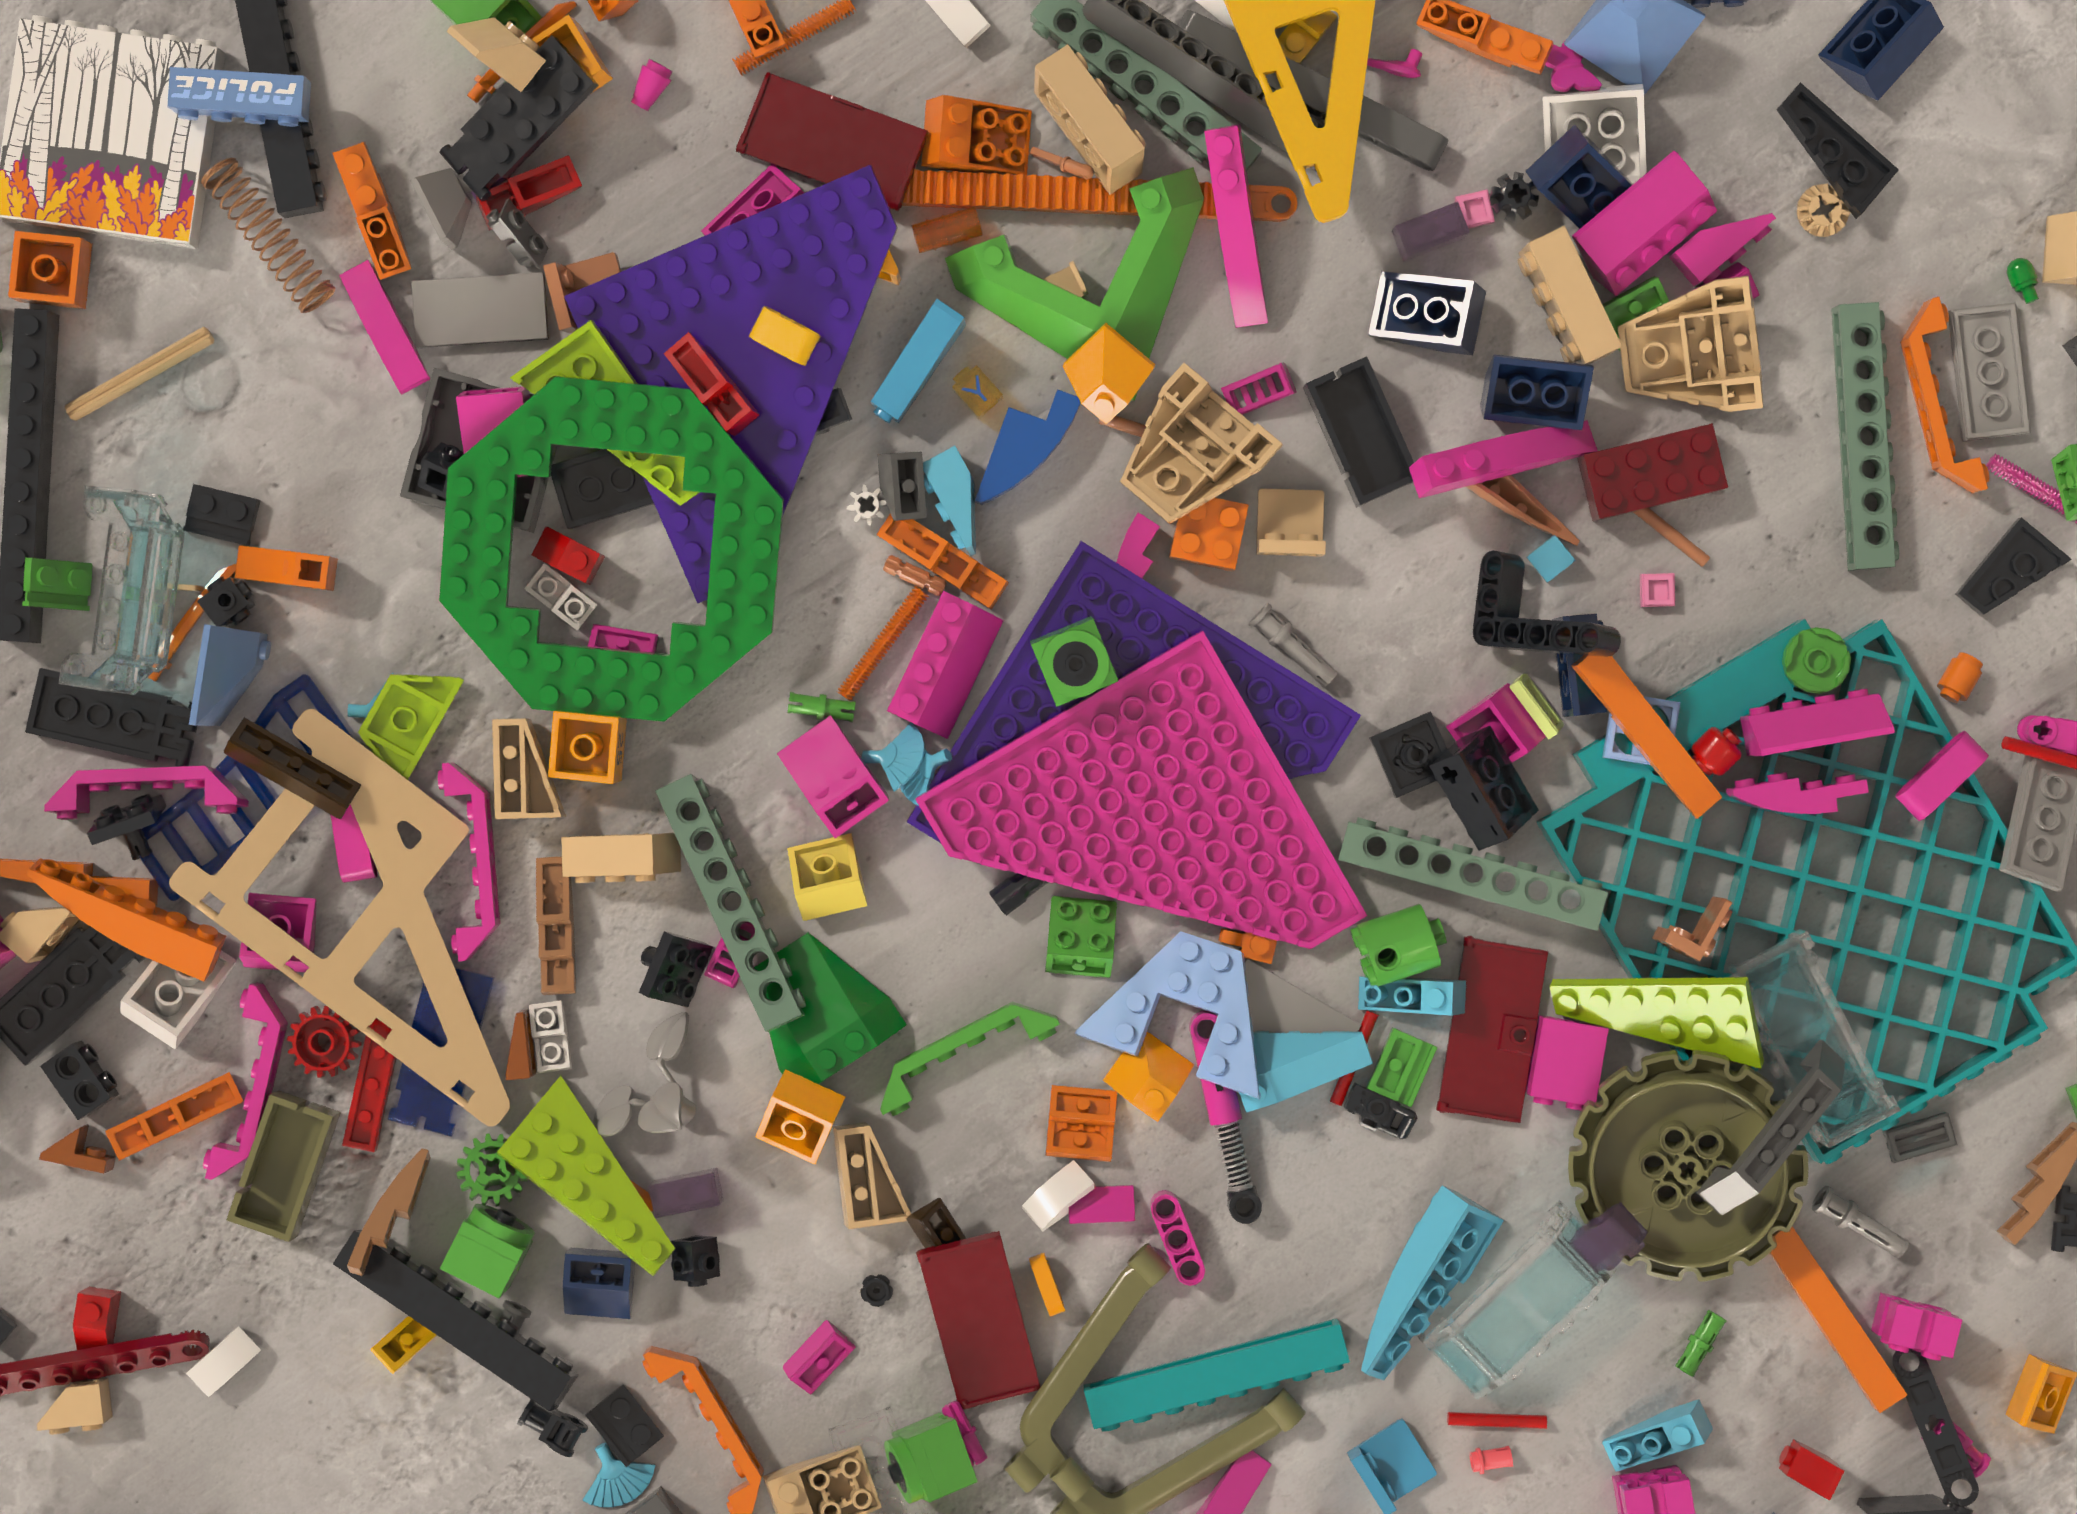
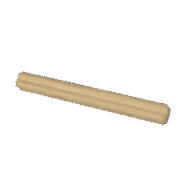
M206 327L194 331L65 405L66 413L74 421L85 417L214 343L213 335Z

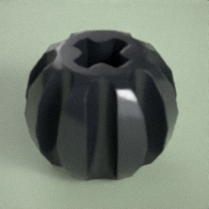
M1514 172L1513 180L1505 173L1497 179L1501 188L1491 187L1490 198L1498 200V203L1493 204L1492 208L1496 214L1500 210L1505 211L1506 217L1504 220L1515 221L1516 213L1524 220L1532 215L1529 206H1538L1539 195H1534L1531 190L1536 189V186L1532 180L1529 183L1524 182V173ZM1512 190L1515 195H1521V199L1517 203L1514 198L1508 197Z

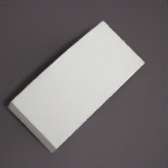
M925 0L966 48L991 26L970 0Z
M543 562L524 586L527 592L576 630L581 627L597 606L592 599L545 562Z
M560 1000L529 1005L531 1034L535 1042L537 1072L547 1073L572 1069L563 1002Z
M1073 1160L1045 1182L1022 1205V1209L1043 1232L1066 1216L1071 1205L1094 1190V1182Z
M237 1326L215 1348L210 1350L208 1354L188 1370L186 1374L207 1397H210L255 1357L261 1349Z

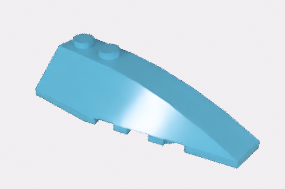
M1443 1185L1440 1187L1439 1191L1433 1196L1431 1204L1422 1219L1415 1225L1414 1232L1409 1238L1388 1281L1369 1335L1361 1368L1362 1372L1383 1381L1410 1350L1411 1345L1409 1341L1411 1338L1420 1333L1423 1334L1431 1324L1428 1318L1439 1305L1444 1308L1452 1299L1448 1293L1458 1281L1464 1284L1470 1277L1504 1220L1459 1192Z

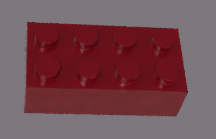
M1713 423L1584 454L1577 458L1593 522L1728 488Z

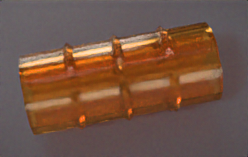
M975 207L961 211L958 210L947 215L942 214L940 217L930 220L926 219V221L911 225L919 254L931 250L936 251V249L952 246L955 243L983 236Z

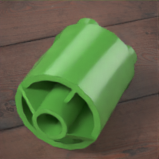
M1421 904L1356 924L1355 928L1350 929L1356 948H1359L1361 956H1365V958L1360 959V964L1371 986L1376 985L1379 987L1441 966L1437 946L1447 943L1445 932L1439 918L1428 921Z

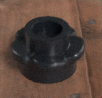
M882 1274L877 1276L869 1275L862 1282L861 1297L865 1302L870 1303L871 1306H882L886 1300L891 1299L893 1288L889 1285L890 1280ZM875 1287H878L880 1289L878 1293L874 1292L873 1289Z

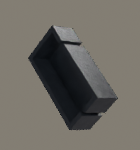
M1367 356L1339 368L1336 372L1338 377L1336 380H1334L1336 378L1335 373L1332 371L1306 383L1303 387L1341 475L1348 472L1349 477L1344 482L1356 508L1413 483L1409 467L1414 461Z

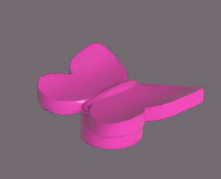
M1564 42L1561 47L1553 45L1545 64L1553 69L1551 73L1552 87L1559 92H1567L1572 87L1579 91L1600 90L1601 82L1591 72L1583 68L1584 65L1581 63L1583 57L1565 46Z

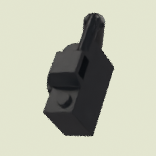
M1357 1083L1353 1084L1344 1104V1108L1348 1112L1359 1114V1124L1374 1132L1377 1129L1399 1139H1406L1418 1119L1415 1111L1401 1106L1400 1102L1378 1094ZM1397 1113L1404 1115L1398 1128L1391 1126ZM1368 1118L1374 1121V1126L1365 1123L1364 1119Z

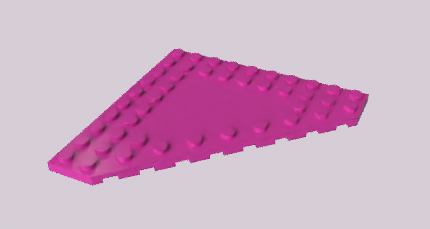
M1204 631L1196 633L1119 678L1118 682L1102 688L915 798L949 857L976 862L984 866L1015 872L1027 877L1116 898L1117 900L1159 909L1167 913L1198 919L1210 924L1252 933L1253 935L1295 944L1308 949L1314 948L1367 917L1366 912Z

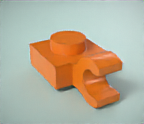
M1221 928L1218 939L1222 943L1240 946L1239 951L1244 954V958L1272 964L1277 944L1276 940Z

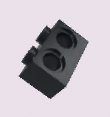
M83 1041L72 1043L40 1066L77 1120L88 1117L119 1095L116 1090V1080L108 1071L102 1070L97 1062L99 1058L96 1051L91 1045L84 1044ZM70 1056L76 1058L79 1062L77 1073L71 1072L67 1066ZM89 1083L98 1089L96 1100L90 1099L86 1094V1087Z

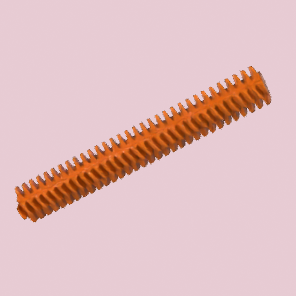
M837 0L836 4L833 3V6L831 4L829 8L826 6V10L822 9V12L819 10L818 14L815 13V16L812 14L811 18L808 16V20L804 19V22L801 20L800 24L797 23V26L794 24L793 28L790 26V30L786 29V32L783 30L781 35L786 45L757 59L751 49L750 52L746 51L747 54L743 52V56L740 54L739 58L736 56V60H732L741 76H743L742 72L746 74V70L750 72L749 67L751 70H754L753 66L757 68L756 64L761 66L760 62L764 64V60L768 62L767 57L769 60H772L771 56L775 58L774 54L779 56L778 52L782 54V50L786 52L785 47L787 50H790L789 46L793 48L792 44L797 46L796 42L800 44V40L804 42L803 37L805 40H808L807 36L811 38L810 34L815 36L814 32L818 34L817 30L822 32L821 27L823 30H826L825 26L829 28L828 24L833 26L832 21L834 24H836L835 20L840 22L839 17L844 20L843 16L847 18L846 14L851 16L850 11L854 14L853 10L856 11L851 0H840V2Z
M914 586L915 589H912V592L909 593L910 596L907 595V599H904L905 602H902L903 606L900 605V609H897L898 612H895L896 616L893 615V619L890 618V622H887L888 626L885 625L886 629H882L883 632H880V635L877 636L878 639L875 638L876 642H872L873 645H870L871 649L868 648V652H865L866 655H863L864 659L861 658V662L858 661V665H855L857 669L853 668L854 672H850L851 675H848L849 679H845L847 682L843 681L844 685H840L841 688H838V693L846 699L853 700V697L856 696L855 693H858L857 690H860V687L863 686L862 683L868 680L867 676H870L869 673H873L872 670H875V667L878 666L879 660H882V657H885V654L888 653L886 650H890L889 647H892V644L895 643L896 637H900L898 633L902 634L901 630H905L904 627H907L906 623H910L908 620L911 621V617L917 614L915 610H920L918 607L921 608V604H924V601L927 600L925 597H929L917 586Z

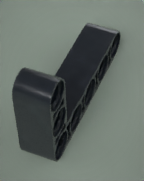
M1495 550L1489 551L1483 556L1480 564L1473 623V638L1477 644L1507 650L1604 657L1612 656L1618 651L1621 636L1614 627L1589 622L1519 618L1525 571L1523 559L1515 554Z

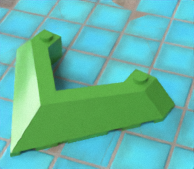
M1194 167L1129 188L1140 222L1100 306L1019 268L1006 235L976 244L945 258L955 289L1067 359L1105 323L1110 325L1146 357L1150 358L1204 202V196ZM1137 393L1134 395L1132 400L1135 401Z

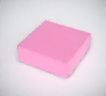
M1488 189L1454 198L1461 230L1495 222Z
M1675 573L1640 574V607L1675 606Z

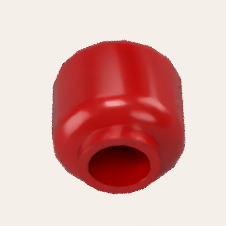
M1711 727L1692 745L1694 755L1691 758L1708 776L1712 773L1721 776L1741 758L1742 753L1737 746L1741 743V740L1728 727L1724 731L1717 727Z

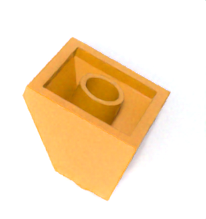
M1105 323L1063 363V368L1081 404L1107 424L1129 404L1156 364L1110 325Z
M1147 1031L1138 1057L1122 1052L1103 1078V1081L1131 1104L1158 1122L1177 1096L1194 1064Z

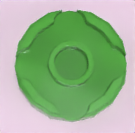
M1815 627L1800 631L1789 640L1784 649L1782 665L1785 676L1793 686L1807 693L1820 694L1836 688L1843 683L1850 669L1851 657L1847 646L1844 644V640L1830 629Z

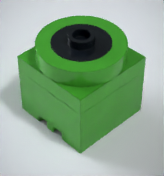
M1092 616L1030 641L1056 707L1079 697L1090 695L1096 690L1118 682Z
M475 1204L469 1217L463 1221L439 1269L500 1299L510 1288L533 1243L532 1238L535 1232L530 1226L519 1220L509 1211L488 1205Z
M942 1413L934 1414L891 1432L893 1438L886 1440L884 1443L890 1477L893 1483L897 1484L902 1496L909 1504L921 1499L930 1503L978 1482L956 1419L945 1416Z

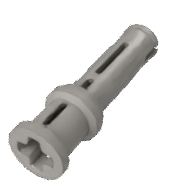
M1267 603L1248 625L1252 628H1258L1270 640L1269 644L1272 647L1275 646L1277 648L1279 646L1325 688L1336 677L1338 672L1293 632L1292 624L1290 622L1285 623L1271 610L1272 606Z
M1824 1186L1816 1195L1812 1203V1211L1815 1213L1822 1212L1830 1217L1839 1228L1849 1227L1896 1258L1902 1257L1908 1249L1909 1240L1902 1238L1881 1223L1859 1211L1854 1201H1846L1833 1193V1189L1830 1186Z

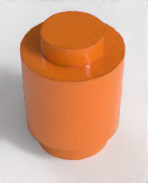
M1959 652L1956 658L1951 659L1937 684V687L1941 690L1940 696L1956 704L1959 700L1967 701L1982 675L1981 668L1983 663L1967 653Z

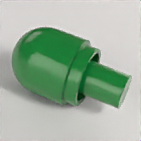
M2025 258L2012 260L2006 270L2012 289H2015L2016 293H2022L2026 304L2038 300L2039 297L2034 288L2038 284V277L2032 263Z

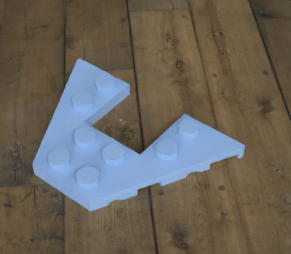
M1180 931L1075 1031L1077 1036L1138 1057L1160 995L1217 1014L1218 1017L1196 1076L1257 1099L1261 1097L1256 1068L1257 1059L1254 1052L1252 1018L1250 1017L1249 992L1245 976L1244 954L1227 946Z

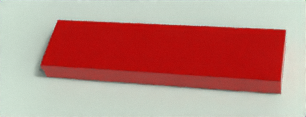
M378 1018L369 1025L371 1029L387 1039L388 1034L392 1031L390 1027ZM367 1035L365 1036L342 1146L376 1152L396 1057Z

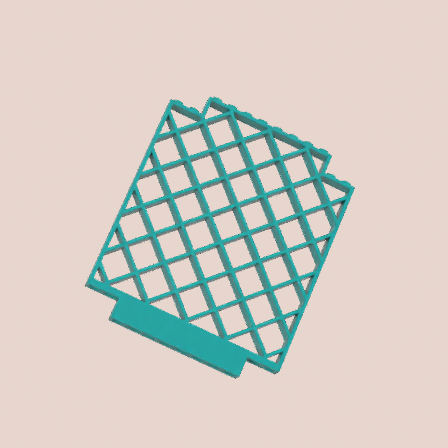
M1806 619L1793 622L1664 699L1680 702L1675 737L1686 751L1691 749L1692 745L1709 728L1717 727L1723 731L1724 728L1740 720L1741 716L1750 714V708L1761 707L1778 696L1776 710L1783 709L1782 703L1792 700H1802L1804 703L1815 704L1814 697L1816 696L1794 691L1793 687L1795 686L1785 676L1782 665L1783 652L1789 640L1800 631L1810 629ZM1883 619L1874 620L1843 638L1844 644L1850 653L1851 662L1849 673L1841 684L1838 700L1848 698L1847 692L1855 690L1863 658L1891 665L1901 680L1893 716L1889 715L1895 733L1888 734L1879 771L1876 772L1836 762L1841 746L1840 742L1826 745L1823 758L1797 751L1765 755L1757 782H1767V775L1774 774L1778 755L1819 765L1820 770L1817 780L1822 779L1823 785L1831 784L1834 769L1874 779L1876 783L1864 828L1822 818L1823 813L1797 814L1761 809L1742 803L1727 796L1726 793L1719 792L1722 796L1720 800L1751 807L1739 856L1696 846L1703 815L1695 819L1690 813L1683 842L1641 832L1640 827L1652 782L1665 786L1668 785L1660 776L1652 773L1655 769L1651 765L1603 758L1606 734L1572 754L1592 788L1536 821L1565 872L1570 875L1571 882L1582 885L1583 879L1602 883V888L1611 890L1606 914L1602 913L1599 929L1628 978H1642L1629 955L1653 961L1648 978H1662L1665 964L1707 974L1708 978L1743 977L1723 972L1735 923L1738 922L1778 933L1766 982L1748 978L1750 986L1764 989L1756 1018L1762 1052L1763 1049L1804 1059L1819 1039L1825 1041L1834 1007L1875 1017L1863 1066L1845 1062L1846 1070L1861 1073L1849 1121L1821 1115L1817 1120L1819 1123L1847 1129L1848 1132L1821 1148L1818 1147L1810 1132L1801 1140L1812 1159L1820 1164L1823 1162L1830 1164L1837 1161L1843 1156L1842 1151L1852 1145L1859 1147L1871 1140L1870 1134L1880 1128L1884 1131L1894 1127L1900 1122L1898 1118L1907 1112L1913 1114L1921 1111L1928 1105L1927 1101L1936 1095L1942 1097L1956 1089L1955 1084L1964 1078L1967 1080L1974 1079L1985 1071L1983 1067L1991 1062L2000 1063L2013 1055L2012 1050L2022 1044L2023 1046H2028L2041 1038L2040 1033L2047 1030L2048 1027L2028 994L2031 993L2032 996L2037 995L2049 988L2048 982L2058 976L2060 979L2068 977L2077 971V946L2040 885L2018 878L2025 889V894L2016 927L1976 917L1988 868L2000 869L2001 863L1991 861L1995 841L2003 852L2008 830L1974 773L1962 783L1969 795L1953 792L1948 798L1975 805L1984 820L1975 856L1935 847L1946 800L1926 817L1920 842L1878 832L1890 784L1903 787L1909 781L1893 776L1904 729L1934 735L1941 749L1953 739ZM1877 639L1885 654L1866 650L1864 645ZM1912 700L1926 724L1907 720ZM1654 705L1653 709L1666 726L1669 727L1668 720L1663 711ZM1615 732L1614 741L1623 753L1631 755L1633 743L1625 734ZM1738 737L1741 740V743L1738 745L1745 747L1744 738ZM1712 773L1710 776H1708L1707 774H1705L1706 777H1707V778L1710 780V782L1712 783V779H1713V775H1714V774ZM1639 780L1627 828L1583 817V812ZM1764 811L1806 821L1794 870L1752 860ZM1570 821L1563 846L1554 830ZM1581 824L1625 835L1613 884L1581 876L1572 859ZM1820 825L1862 836L1850 884L1808 874ZM1638 838L1681 849L1669 898L1625 887ZM1876 839L1917 850L1905 898L1864 888ZM1694 852L1737 863L1728 895V900L1732 902L1729 908L1732 910V915L1725 927H1720L1710 968L1668 958L1669 948L1657 942L1655 954L1622 945L1614 929L1623 894L1667 904L1661 927L1668 929L1670 925L1675 927L1680 908L1702 914L1706 909L1705 907L1681 902ZM1932 854L1973 864L1961 913L1920 902ZM1750 867L1792 877L1780 926L1738 916ZM1806 881L1848 891L1836 940L1794 930ZM1862 895L1903 905L1891 955L1850 944ZM1918 909L1959 919L1946 969L1906 959ZM2037 911L2052 936L2032 931ZM1974 923L2014 933L2002 983L1962 973ZM1792 936L1834 947L1821 996L1779 986ZM2030 938L2059 946L2065 957L2019 983ZM1848 951L1889 961L1877 1010L1836 1000ZM1904 965L1945 975L1932 1024L1892 1014ZM1960 979L2000 989L1988 1039L1948 1029ZM1777 993L1819 1003L1807 1052L1765 1041ZM2016 1000L2029 1024L2005 1038L2013 1004ZM1890 1021L1930 1031L1918 1080L1877 1070ZM1946 1035L1987 1045L1988 1048L1935 1079ZM1668 1044L1671 1050L1677 1051L1681 1060L1691 1058L1692 1050H1689L1687 1055L1684 1048ZM1749 1066L1758 1072V1068ZM1802 1069L1800 1081L1807 1074L1804 1069ZM1875 1077L1918 1088L1917 1091L1865 1121Z

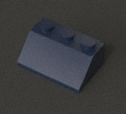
M1867 0L1818 56L1854 90L1878 101L1940 33L1944 26L1930 1Z
M1494 354L1485 375L1480 408L1483 419L1582 430L1594 366Z
M1597 613L1562 616L1552 619L1603 625L1602 620H1597ZM1556 653L1563 717L1607 712L1606 707L1571 667L1583 655Z

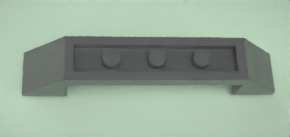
M1819 1039L1799 1064L1807 1074L1731 1169L1717 1167L1696 1192L1718 1214L1724 1215L1759 1194L1841 1092L1845 1061L1824 1040Z

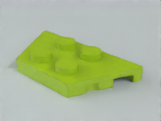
M390 674L361 725L358 734L374 755L408 780L464 679L449 676Z

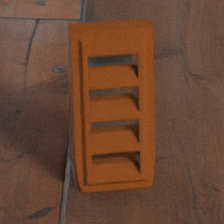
M529 1009L521 1010L515 1016L506 1080L531 1078L537 1073Z

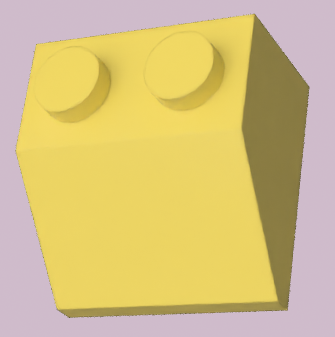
M851 833L840 835L837 838L831 837L787 848L794 894L803 921L867 906L863 879Z

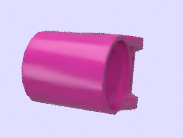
M2035 715L2026 716L2019 721L2017 734L2022 741L2077 756V721ZM2034 726L2041 729L2040 735L2037 732H2033Z

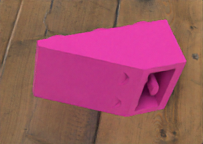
M831 715L777 752V755L834 838L840 836L889 801L885 789Z

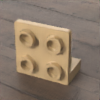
M1259 489L1256 555L1324 556L1326 550V541H1323L1324 491Z

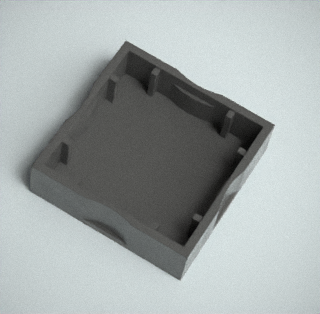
M437 368L433 369L422 410L420 434L410 455L400 497L445 509V498L418 487L422 470L421 461L427 451L432 452L441 442L453 445L463 452L456 396L463 391L500 387L488 385L478 379ZM553 444L552 464L557 450V444ZM517 477L513 528L531 533L535 532L549 477Z

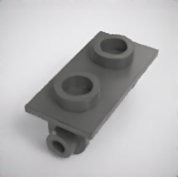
M508 198L500 213L495 209L486 216L489 220L488 226L492 228L501 241L510 237L513 238L512 241L507 243L506 247L520 265H525L526 268L535 265L537 268H540L548 247L542 236L537 234L527 222L522 211L517 209Z

